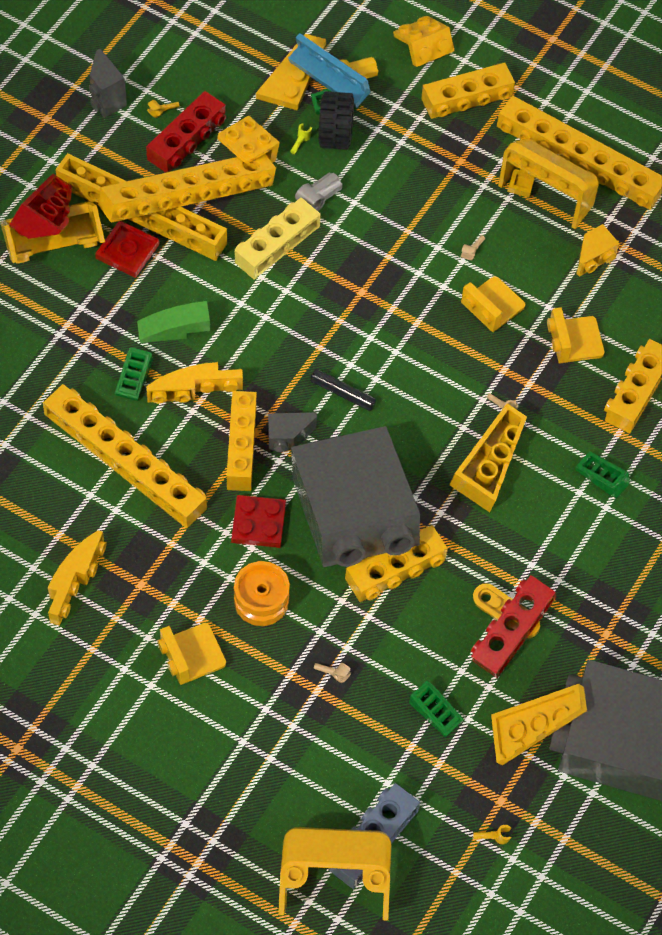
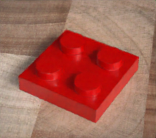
M118 221L105 239V242L102 243L95 253L97 260L136 278L159 246V239L122 221Z
M237 495L231 543L281 548L286 500Z

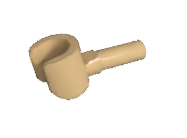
M481 235L472 246L464 244L461 258L473 260L476 250L485 240V237Z
M491 393L487 395L489 400L502 409L507 403L516 410L518 409V404L514 400H508L505 403Z
M318 663L314 665L315 670L329 673L340 683L345 682L351 675L349 672L350 667L344 663H340L337 669Z

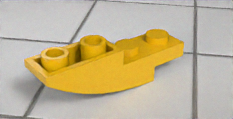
M218 362L176 370L146 386L147 402L162 404L164 402L178 401L185 403L195 400V392L211 393L213 391L232 392L243 390L242 369L218 370Z
M98 530L78 544L55 572L48 586L49 597L53 599L48 612L50 623L60 626L62 619L67 618L71 608L69 602L72 596L75 597L77 595L80 583L87 585L90 577L94 578L98 568L97 559L99 556H103L107 544L104 542L103 531Z

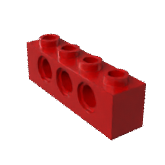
M204 91L146 146L147 160L166 173L170 172L173 168L179 167L182 160L188 154H192L201 141L208 139L211 132L217 126H221L226 119L225 104Z
M532 575L527 580L523 579L515 590L517 592L513 600L508 599L501 608L502 615L497 621L495 619L491 621L486 629L488 634L483 641L479 639L471 649V653H473L471 656L472 661L497 679L557 598L554 590ZM525 600H530L534 603V606L530 610H523L520 608V604ZM510 620H515L519 623V626L516 630L510 631L505 628L506 623ZM499 640L504 643V647L500 651H493L490 648L491 643Z

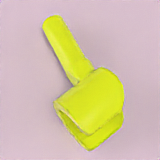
M304 124L299 125L297 141L290 151L292 154L297 152L303 141L310 140L312 127L308 131H303Z

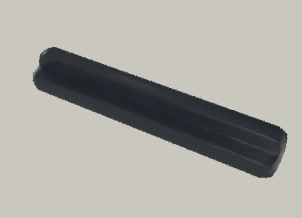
M315 369L311 375L310 381L368 411H371L376 404L374 397L318 369Z

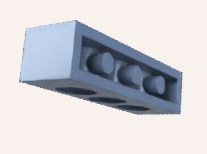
M396 783L390 789L385 788L377 799L379 803L374 809L369 807L361 818L363 822L358 828L353 827L351 830L381 831L386 833L391 840V844L419 811L420 806L419 800ZM391 811L395 814V817L388 819L382 813ZM329 868L331 873L353 890L363 879V870Z

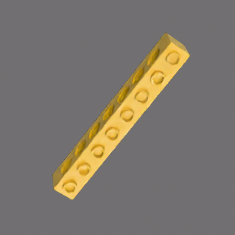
M512 96L499 112L497 127L503 132L509 133L520 140L532 139L536 141L537 144L582 169L594 173L599 184L605 185L616 191L619 195L633 200L639 206L651 210L661 197L662 175L519 98Z
M68 153L55 169L56 176L72 186V193L97 205L99 204L101 187L126 182ZM182 207L128 219L214 261L217 260L227 245V228Z
M265 154L250 163H244L238 157L101 187L98 206L112 223L273 186L276 167Z
M62 384L43 402L44 414L185 528H188L207 510V498L201 489L192 487L182 474L173 472L163 459L158 460L152 455L147 446L139 445L134 441L133 436L129 432L120 430L110 417H104L100 414L95 405L90 402L86 403L73 388L69 389ZM72 410H76V411H77V412H75V413H69V411H72ZM89 424L95 425L93 427H86ZM107 438L113 439L111 441H104ZM125 452L131 453L130 455H127V456L121 455L122 453H125ZM148 467L146 470H140L139 468ZM159 481H166L167 483L161 485V484H158L157 482H159ZM178 495L185 496V498L183 499H177L175 497Z

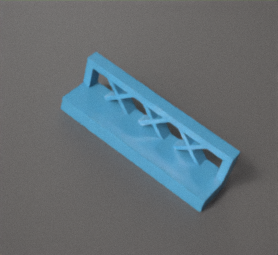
M299 33L296 36L298 47L288 57L289 62L332 92L352 93L354 107L357 108L371 93L368 80Z

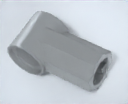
M329 172L312 185L307 183L300 187L295 195V199L303 198L314 209L319 211L323 207L325 200L342 189V183L334 172Z

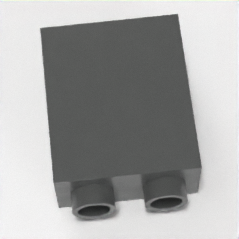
M386 426L291 447L293 481L323 567L336 564L344 567L353 566L366 557L384 553L401 555L408 552L412 547L420 545V512Z
M588 659L582 677L568 674L565 688L576 684L584 687L587 711L552 734L549 750L562 753L558 772L662 801V680Z

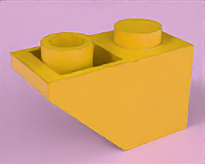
M603 224L584 234L577 268V275L579 277L585 273H592L598 266L605 262L610 263L617 256L619 242Z

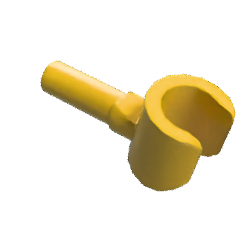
M152 100L148 103L150 109H147V111L153 117L158 118L162 115L163 111L178 108L180 105L179 102L159 105L156 100Z
M502 825L497 831L473 832V838L495 839L497 843L503 845L511 837H503L501 832H509L511 827Z

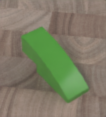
M207 301L172 307L138 320L140 343L186 339L187 333L210 331Z

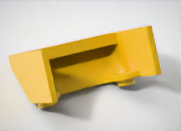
M522 139L513 142L505 149L498 186L503 188L511 178L513 170L520 168L577 200L571 226L576 229L594 205L599 185L596 175L537 144L532 139Z
M92 202L69 205V223L58 235L28 239L17 234L9 226L13 218L0 221L10 260L13 263H23L30 261L29 256L35 253L75 244H83L84 248L97 246V241L100 243L105 242L97 205Z
M294 827L288 830L283 841L279 915H284L286 911L287 888H299L304 885L308 877V867L363 870V884L369 891L384 893L383 920L388 921L391 840L389 836L381 831L305 827Z

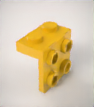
M429 16L421 17L412 24L401 25L398 30L393 32L395 38L408 44L412 63L416 67L454 52L450 28Z
M250 116L219 132L217 137L223 145L244 163H250L264 154L272 163L276 161L280 142Z
M496 276L490 278L478 288L471 282L463 287L461 303L492 332H495L525 308V302Z
M562 307L552 309L551 317L547 319L548 331L552 334L553 351L557 354L559 363L598 359L604 356V348L595 317L564 319Z
M202 623L173 635L170 626L160 629V639L157 640L162 654L167 655L170 673L172 676L176 675L180 685L226 666V660L209 624Z

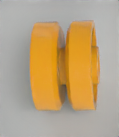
M265 561L250 563L242 568L236 576L234 584V605L239 616L244 621L256 626L271 625L283 618L289 605L290 583L287 574L279 566Z

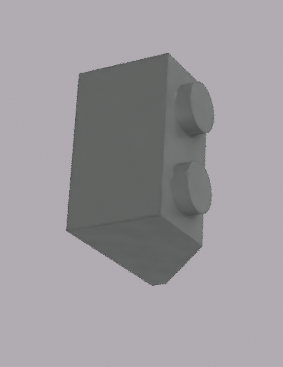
M98 49L96 50L90 72L89 90L92 96L90 103L96 112L99 111L105 118L127 106L125 78L104 52Z

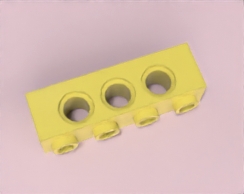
M303 198L298 199L295 203H290L281 214L272 217L266 226L262 229H257L247 241L238 244L235 249V264L251 278L256 279L320 227V213Z

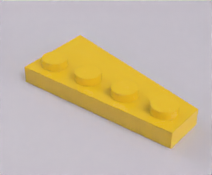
M309 34L304 35L322 49L325 48L326 39ZM297 44L256 92V99L298 111L312 77L289 62L288 57L296 50Z
M576 684L492 714L496 762L504 765L585 713L587 707L584 687Z

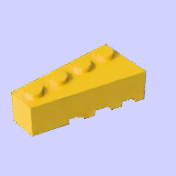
M507 403L451 480V487L489 513L496 502L527 416Z

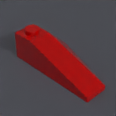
M52 174L21 204L9 226L17 234L28 239L60 234L69 223L68 214L70 212L69 202L71 201L72 186L55 174Z

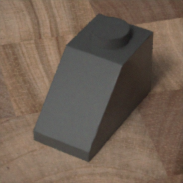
M317 412L269 413V451L286 452L291 450V447L298 446L316 429Z

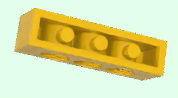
M501 63L423 85L421 99L431 119L444 117L454 112L465 111L472 107L484 106L490 102L512 97L515 81L506 63Z
M651 339L648 340L645 347L642 345L639 347L635 356L637 361L635 364H629L625 372L627 378L625 381H619L614 392L617 395L614 399L610 398L604 408V411L607 412L605 422L631 434L662 380V344Z
M232 391L227 490L251 491L257 392Z
M433 525L420 531L419 546H414L408 552L401 555L384 553L367 557L358 564L347 567L345 579L359 602L366 599L373 600L382 591L388 588L390 590L394 589L402 581L410 577L413 579L420 576L425 569L431 566L432 568L440 566L446 559L448 548ZM414 553H422L424 556L417 557ZM399 563L403 567L396 568L392 564ZM378 574L381 576V578L374 579L371 577V575Z

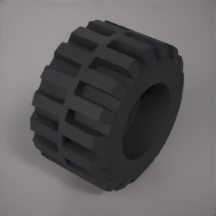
M330 91L323 93L318 136L321 148L349 149L354 116V97L352 93Z

